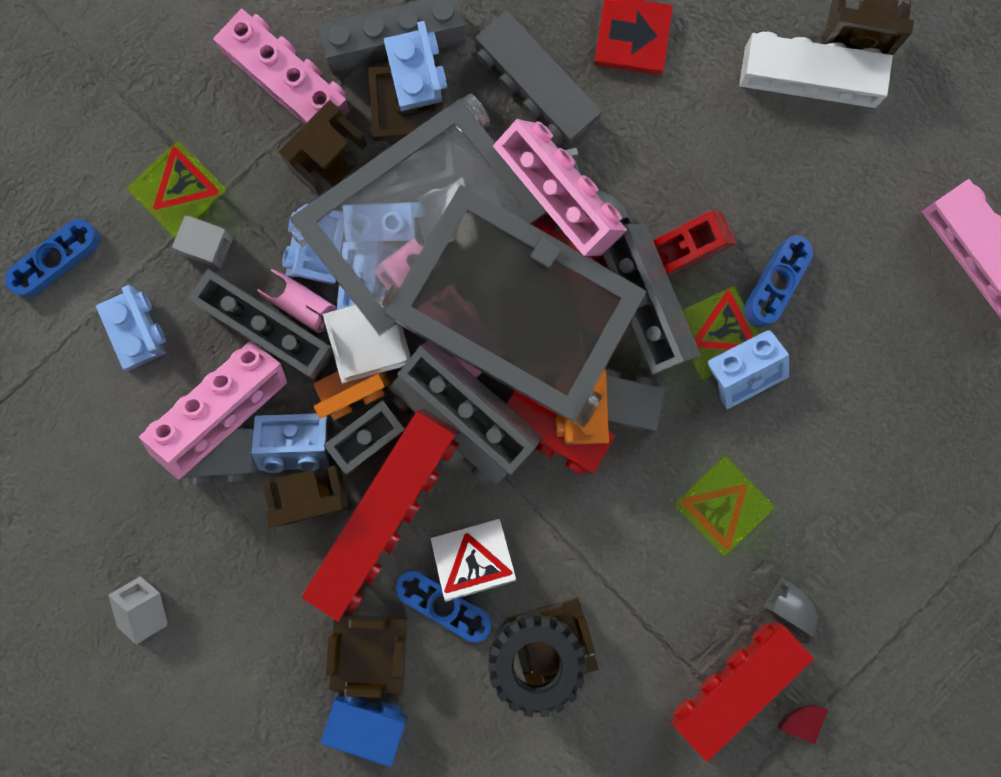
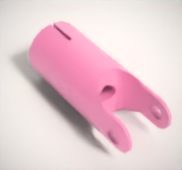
M271 269L270 271L286 281V289L278 298H271L258 289L259 294L265 300L315 332H324L327 328L321 316L325 313L336 311V307L284 273Z

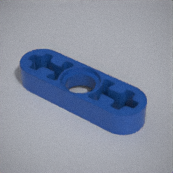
M84 220L70 221L7 271L5 276L6 286L11 292L22 297L30 298L38 295L96 250L100 243L98 230ZM79 230L86 233L84 237L87 241L83 244L77 241L78 236L76 233ZM62 242H65L70 245L68 248L73 250L72 254L67 248L61 245ZM51 250H59L62 256L61 262L54 268H48L45 264L46 254ZM38 269H40L41 271L45 272V275H41L36 272L38 271ZM22 274L30 276L27 279L30 284L28 287L20 285L22 283L20 278Z
M798 235L791 236L776 248L744 306L745 317L752 325L764 327L775 322L781 316L813 257L812 246L806 238ZM794 247L797 250L795 254L797 259L789 265L784 264L790 260L793 254L791 248ZM773 272L780 273L786 281L784 290H779L773 285L771 279ZM768 297L773 298L768 301L764 309L767 314L762 316L759 304L765 302Z
M410 570L401 575L397 580L396 593L401 601L467 641L480 642L489 635L491 630L489 614L464 597L453 599L454 611L450 615H438L434 610L433 603L437 597L443 595L442 587L439 582L424 573ZM414 578H418L420 580L418 587L427 593L430 586L437 589L430 596L427 607L420 604L425 598L422 595L414 593L410 597L405 594L407 591V587L403 585L405 580L411 582ZM461 604L468 608L463 613L470 619H474L476 615L482 617L481 624L485 627L483 631L476 630L474 634L469 633V624L462 619L459 620L458 626L451 623L457 617Z

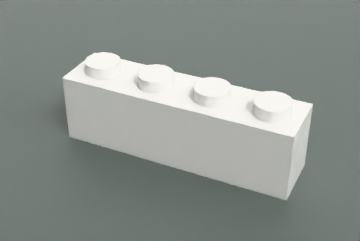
M772 32L752 33L744 50L739 86L876 108L888 94L893 55L882 54L880 50L874 48L851 49L842 43H829L827 45L813 43L805 37L788 39L778 37Z

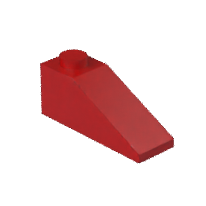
M710 210L653 240L668 276L737 244L723 212Z

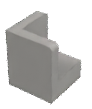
M185 216L172 248L185 257L221 269L233 236L221 227Z
M141 576L108 594L118 629L136 645L167 626L168 623L160 593Z

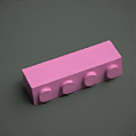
M968 179L921 212L1001 319V216L994 213L988 205L984 192Z

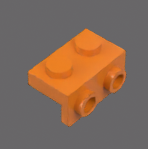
M339 371L314 383V388L321 402L313 407L319 419L331 415L334 421L353 412L350 405L361 399L367 405L385 396L382 389L391 385L392 381L386 371L342 384Z

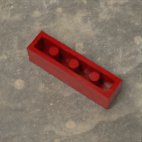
M775 621L771 625L769 623L762 625L754 633V641L745 650L743 648L736 650L727 659L726 663L728 666L719 675L716 673L710 675L701 684L700 689L702 691L692 701L686 699L674 710L673 714L675 717L670 722L706 762L815 659L784 625Z

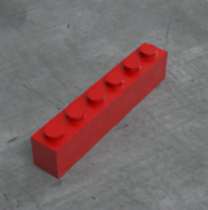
M424 408L416 411L301 596L302 599L337 622L346 612L353 615L364 596L359 594L365 582L371 585L383 568L378 563L384 552L390 555L402 536L397 533L404 521L410 524L419 511L421 505L416 501L424 490L429 493L439 479L440 474L436 472L439 464L443 459L449 462L458 449L460 443L455 441L460 431Z

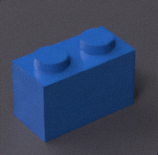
M339 694L334 700L320 744L392 767L408 716L401 714L402 709L393 704L381 703V706L368 703L367 697H349Z

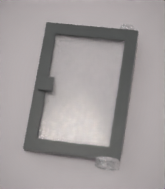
M470 93L462 99L456 100L290 217L294 226L289 231L301 248L307 244L310 245L379 337L398 324V321L387 316L385 312L460 184L531 225L548 214L493 147L495 142L484 130L490 124L489 117L482 104ZM467 211L411 307L417 310L513 240L514 237Z

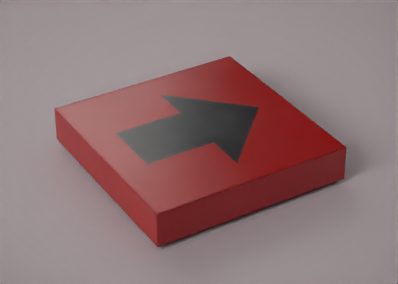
M604 0L594 65L662 76L673 5L644 0Z

